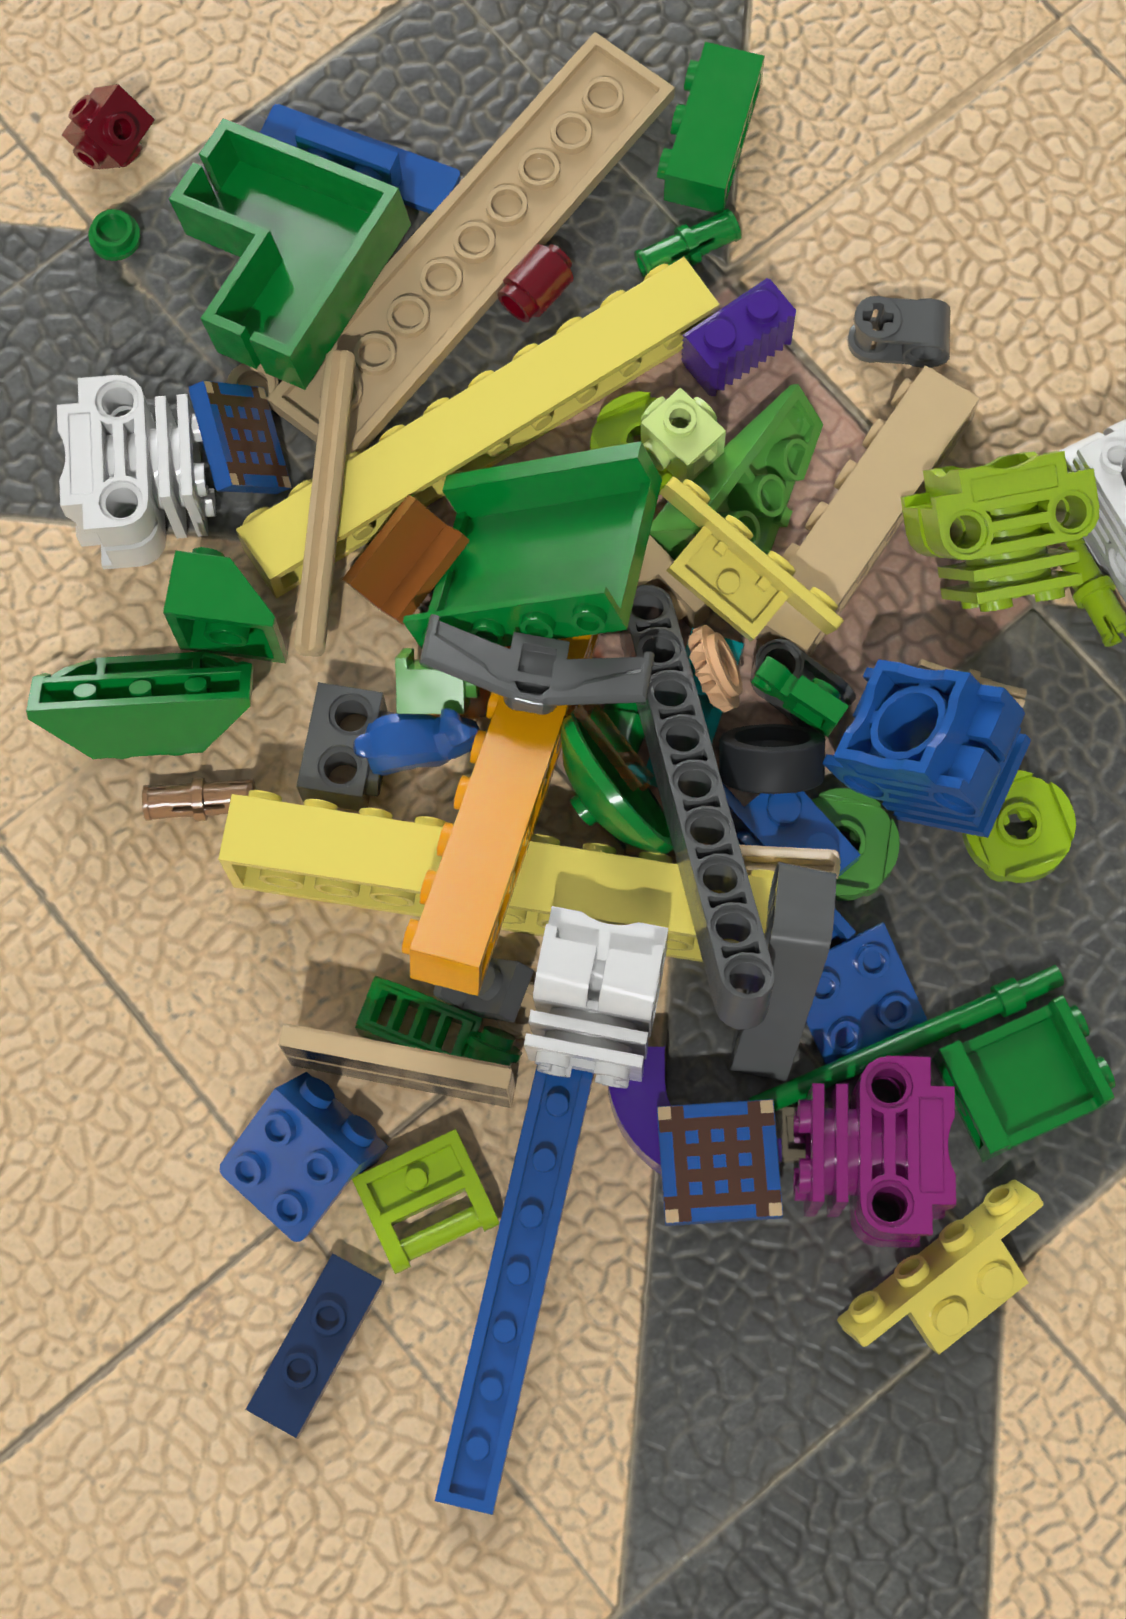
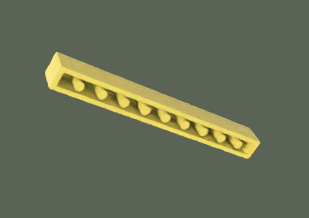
M683 257L671 265L661 264L655 267L646 275L643 282L627 292L624 290L614 292L602 302L599 309L586 317H574L568 320L557 330L556 335L539 345L533 343L522 348L515 354L512 362L495 372L488 370L479 374L470 382L467 389L451 399L444 397L436 400L427 407L423 416L406 426L400 424L390 428L380 437L377 444L362 453L352 452L346 455L335 563L372 541L407 495L416 498L425 507L445 496L442 489L447 475L494 466L683 349L682 340L684 338L682 335L719 311L720 307L716 298L686 258ZM312 479L298 484L291 490L288 498L271 508L262 507L255 510L246 517L243 525L236 529L244 552L276 599L301 584Z

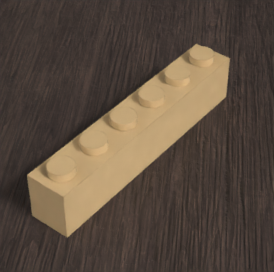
M926 365L915 381L906 378L902 382L890 405L895 409L886 422L880 418L876 420L863 441L862 446L867 448L859 462L856 463L850 459L835 481L834 487L838 489V492L829 505L821 501L816 506L805 526V529L810 531L800 546L792 543L782 556L794 567L796 572L793 577L808 590L812 587L820 589L837 604L838 609L835 611L837 615L841 614L903 523L904 518L900 497L919 494L925 491L923 471L942 466L974 418L980 397ZM785 601L755 639L763 644L775 639L788 640L796 644L799 649L811 657L826 634Z

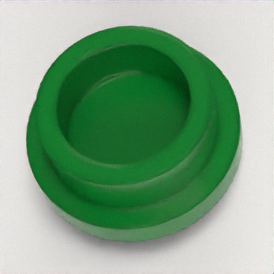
M109 209L99 213L94 218L89 228L88 238L93 251L99 257L109 261H119L128 258L138 249L141 241V232L138 223L131 215L121 210Z
M484 1026L482 1032H470L466 1040L470 1045L467 1058L510 1066V1068L512 1063L519 1062L522 1051L514 1046L516 1038L513 1035L492 1026Z

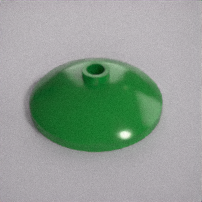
M573 710L563 719L561 745L563 766L576 793L570 799L575 811L589 826L598 822L604 829L624 843L652 853H669L674 848L665 813L647 784L611 739L587 716Z

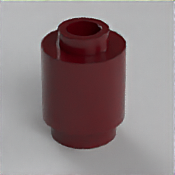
M541 244L534 245L502 280L504 287L497 293L499 301L511 315L522 322H529L533 316L540 317L573 282L574 277L570 270L572 267L570 258L555 245L550 244L548 247Z

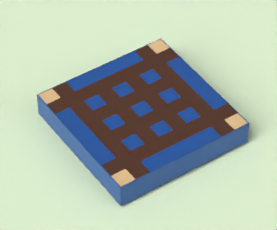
M204 380L189 386L191 401L216 490L223 492L279 494L291 489L292 486L270 406L266 399L265 388Z
M773 1099L657 1107L665 1226L782 1219L783 1207Z

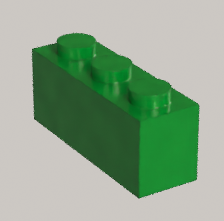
M705 42L700 60H690L684 82V91L690 92L686 105L678 103L676 106L670 134L676 135L673 149L664 147L658 166L657 178L665 180L664 201L717 214L725 210L762 85L765 56Z

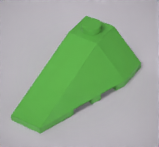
M790 385L724 447V453L693 480L694 483L709 495L711 501L708 505L724 519L727 515H731L747 526L753 534L750 541L765 554L771 551L779 527L788 526L793 511L787 507L793 487L796 481L804 480L823 427L821 419L800 385ZM668 501L652 522L649 535L675 560L699 532L700 528Z

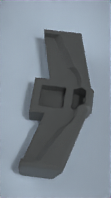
M431 614L419 663L426 668H434L503 696L504 703L512 710L543 715L553 712L560 705L617 703L646 705L654 654L652 652H645L644 657L568 659L569 641L514 632L511 648L508 649L439 621L438 615Z

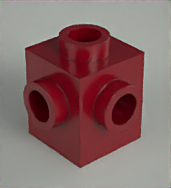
M119 84L96 87L90 95L83 96L72 107L68 115L71 122L62 133V136L74 147L73 153L77 159L92 169L126 167L139 155L142 149L140 141L155 119Z

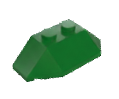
M205 651L94 658L64 667L52 675L43 673L33 676L26 713L28 720L92 759H127L139 756H180L189 753H203L251 706L253 665L244 661L237 663L228 657Z

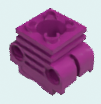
M885 1056L869 1063L851 1093L849 1109L848 1084H836L827 1101L828 1108H824V1083H812L806 1099L798 1100V1109H794V1143H804L805 1158H799V1168H794V1201H804V1216L815 1217L825 1202V1195H827V1217H839L848 1204V1195H850L851 1227L860 1240L867 1245L876 1247L919 1248L920 1236L933 1235V1220H942L945 1217V1210L953 1209L956 1206V1174L951 1165L948 1150L949 1132L955 1118V1086H931V1057ZM872 1088H885L892 1094L895 1103L881 1102L873 1094ZM880 1200L891 1205L895 1211L896 1221L887 1222L877 1217L873 1211L872 1201Z

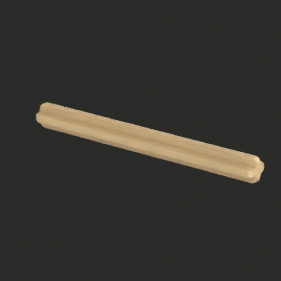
M330 350L326 354L294 641L296 652L303 656H322L326 648L356 367L354 354L347 350Z

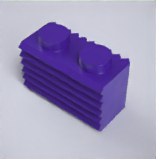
M766 278L683 334L681 360L709 396H716L717 390H725V384L733 385V380L741 379L742 373H750V367L758 368V363L766 362L767 356H775V350L783 351V345H791L796 309L772 280Z

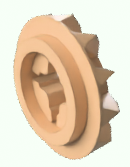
M708 625L693 629L688 640V646L691 651L689 658L694 665L695 675L701 683L702 692L708 695L709 701L713 706L724 713L737 708L740 704L739 695L742 694L743 686L736 660L729 645L720 633L714 632Z

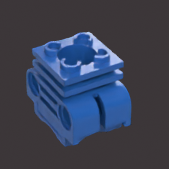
M878 659L874 668L867 667L864 672L863 678L868 683L853 713L855 720L851 726H847L835 754H826L822 764L848 788L867 797L884 801L882 805L887 810L894 811L893 816L897 820L988 838L1031 742V739L1026 734H1020V725L1024 719L1025 711L1005 688L982 685L969 672L948 669L927 670L900 662Z

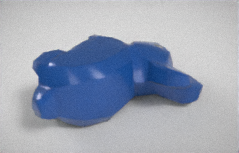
M450 708L441 709L440 716L395 713L384 715L375 719L373 723H368L366 733L358 736L353 741V749L355 755L359 758H367L373 774L385 776L400 771L412 770L417 767H439L448 763L451 759H456L471 752L475 736L480 729L475 720L462 717Z

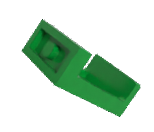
M1063 995L1052 999L1048 1005L971 1040L964 1043L958 1040L940 1048L932 1059L945 1086H955V1107L982 1162L1104 1108L1115 1098L1111 1089L1115 1088L1116 1083L1109 1065L1103 1057L1095 1058L1085 1038L1089 1036V1028L1082 1012L1076 1005L1069 1007Z

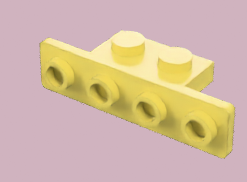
M672 477L659 492L700 528L699 532L666 571L750 642L756 638L785 601L826 635L836 631L844 622L835 613L838 609L837 604L826 593L816 587H812L810 590L805 588L793 577L796 571L786 559L774 551L765 554L750 541L753 534L748 527L731 515H727L724 519L708 505L711 501L709 495L696 483L689 479L680 482L677 478Z
M1011 1180L1007 1184L997 1186L985 1196L982 1204L963 1219L948 1224L940 1232L939 1238L919 1254L910 1256L900 1262L890 1277L872 1291H867L857 1296L851 1302L849 1309L838 1317L837 1322L848 1335L861 1346L866 1347L908 1315L927 1345L940 1355L1028 1284L1027 1279L1001 1239L1044 1205L1038 1193L1017 1180Z

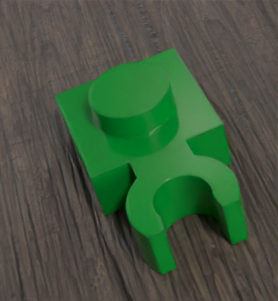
M769 656L766 657L751 681L762 692L784 702L783 708L827 737L849 707L840 700L841 694L827 682L817 678L810 681L803 675L797 678L784 665Z

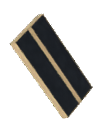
M286 1024V1026H282L278 1045L291 1066L512 1108L516 1088L510 1066L298 1025Z

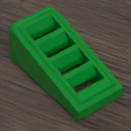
M375 976L355 1028L358 1035L372 1040L467 1058L470 1045L466 1040L470 1032H479L483 1018L401 984ZM388 998L396 1001L385 1027L377 1022ZM410 1006L418 1009L409 1034L405 1035L400 1033L399 1030ZM430 1014L440 1018L431 1042L427 1044L420 1040ZM451 1022H455L462 1026L452 1052L449 1053L442 1050V1046Z

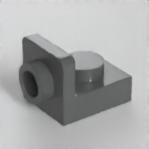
M491 958L479 996L435 985L433 993L434 996L446 1003L478 1017L514 1023L534 970L519 961Z

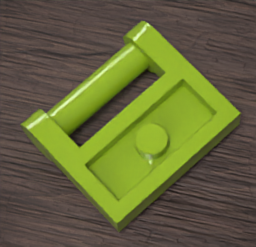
M456 1129L352 1178L395 1274L410 1268L409 1261L480 1227L485 1232L500 1224ZM466 1191L472 1204L471 1207L399 1241L393 1225Z

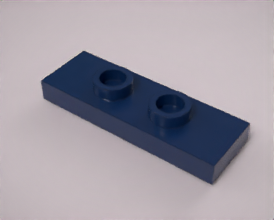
M332 1253L245 1410L299 1439L383 1287L384 1282Z

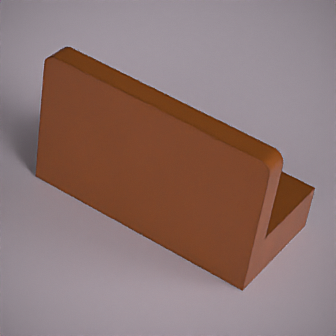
M407 495L342 580L378 610L404 625V616L413 615L466 547L469 539L460 531L446 525L416 498Z

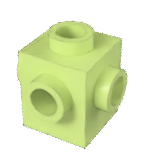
M682 388L675 391L668 399H665L663 396L657 398L648 406L641 417V442L654 465L660 471L666 468L680 482H683L685 479L693 481L724 453L726 430L717 422L715 412L703 399L699 397L692 399Z

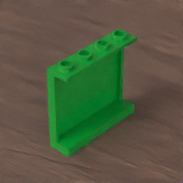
M640 441L447 475L442 491L457 513L453 528L463 533L469 539V542L436 584L428 612L404 616V625L421 649L423 648L431 614L438 615L439 621L503 647L511 646L514 632L552 639H563L627 630L662 483V477L643 443Z

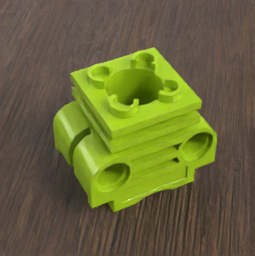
M1052 451L1042 455H1038L1036 452H1021L999 456L984 466L971 468L945 466L924 470L926 492L900 497L906 536L910 546L917 553L928 557L965 560V562L937 567L939 578L968 581L966 584L940 588L942 599L961 602L962 609L980 608V612L1008 609L1013 607L1012 598L1035 594L1036 602L1055 600L1065 597V587L1083 584L1082 573L1050 569L1051 567L1080 562L1079 551L1047 548V545L1074 541L1087 536L1095 528L1099 519V500L1094 468L1067 472L1065 451Z

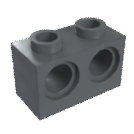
M318 682L296 786L303 802L306 799H320L337 805V808L359 811L361 808H368L370 795L379 796L383 775L373 774L367 758H359L355 755L353 741L358 736L366 733L368 723H373L375 719L384 715L394 714V712L387 711L383 692ZM351 714H361L367 718L365 725L357 731L349 732L339 727L341 721ZM350 765L357 769L353 779L347 783L337 784L329 780L330 773L338 766Z

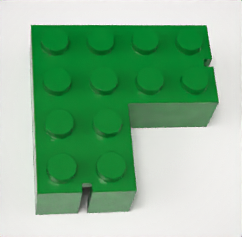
M223 118L199 153L211 183L218 194L215 196L203 167L193 162L169 197V201L186 235L241 257L200 319L217 353L254 369H257L261 363L266 374L306 390L324 362L326 354L333 348L408 231L411 222L399 188Z

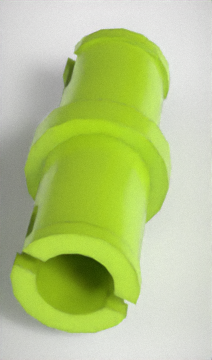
M1083 538L1068 541L1065 544L1069 550L1079 551L1080 562L1060 567L1063 571L1082 573L1083 584L1072 586L1075 591L1072 598L1079 609L1085 608L1099 632L1105 647L1114 646L1122 642L1119 636L1120 633H1123L1126 637V613L1113 593L1116 586L1110 576H1103L1087 549Z

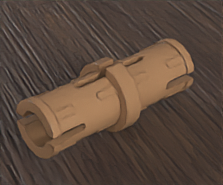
M192 778L191 783L143 785L142 808L146 821L152 819L194 817L195 821H207L208 816L228 814L232 794L248 796L249 791L256 790L254 778H250L247 780L206 782L205 778Z

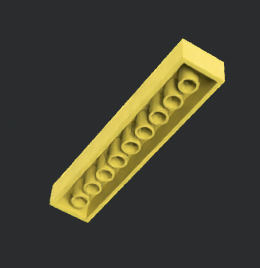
M251 790L248 796L236 794L231 796L218 860L235 888L421 917L425 906L419 902L422 884L428 870H438L442 857L437 856V846L446 821L427 816L416 817L415 822L395 820L393 815L385 810L367 807L361 808L359 814L338 811L337 805L320 799H306L303 805L282 802V797L272 792ZM532 835L501 930L543 937L545 926L549 922L551 907L555 906L582 911L587 916L607 924L628 925L640 922L667 927V957L703 962L678 864L672 863L673 859L670 856L661 853L641 852L638 858L617 855L615 848L605 844L585 843L582 849L560 846V840L548 835ZM759 869L753 870L751 876L748 875L763 933H765L768 901L775 871ZM711 890L716 893H725L719 890ZM723 939L730 943H739L733 939Z

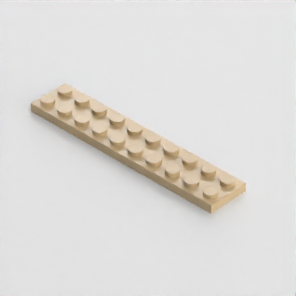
M594 32L391 258L331 349L352 352L356 362L346 455L352 452L362 453L494 304L498 299L497 293L504 287L502 280L534 245L541 244L545 246L674 99V86ZM326 358L306 390L281 381L266 398L273 411L315 442H317Z

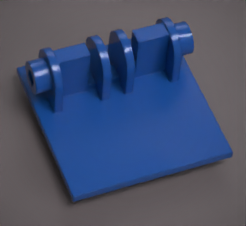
M882 922L829 949L806 1024L826 1065L927 1020L885 923Z

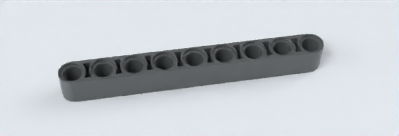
M653 585L637 586L627 630L620 631V643L624 657H644L645 652H652L654 654L646 705H637L715 1011L719 1019L727 1026L748 1030L757 1027L766 1018L775 982L774 969L672 600L669 594L662 588ZM711 890H719L725 893H716ZM723 939H733L739 943H730ZM735 989H747L752 991L753 994H743Z

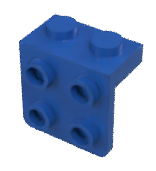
M305 1072L272 1091L222 1160L220 1173L289 1239L294 1242H300L311 1234L350 1180L376 1164L389 1146L377 1136L375 1128L366 1119L354 1115L335 1098V1094L328 1084Z

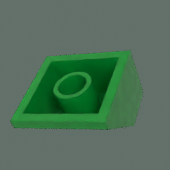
M204 547L194 548L192 552L175 550L163 613L180 650L205 651L218 655L286 664L288 652L275 616L231 558L225 557L223 553Z

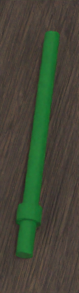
M1053 965L1018 981L1011 977L991 986V993L748 1098V1101L773 1099L775 1112L798 1102V1100L805 1099L812 1083H824V1090L862 1074L867 1065L877 1058L903 1056L999 1013L1003 1017H1007L1027 1007V1001L1063 986V976L1058 967Z

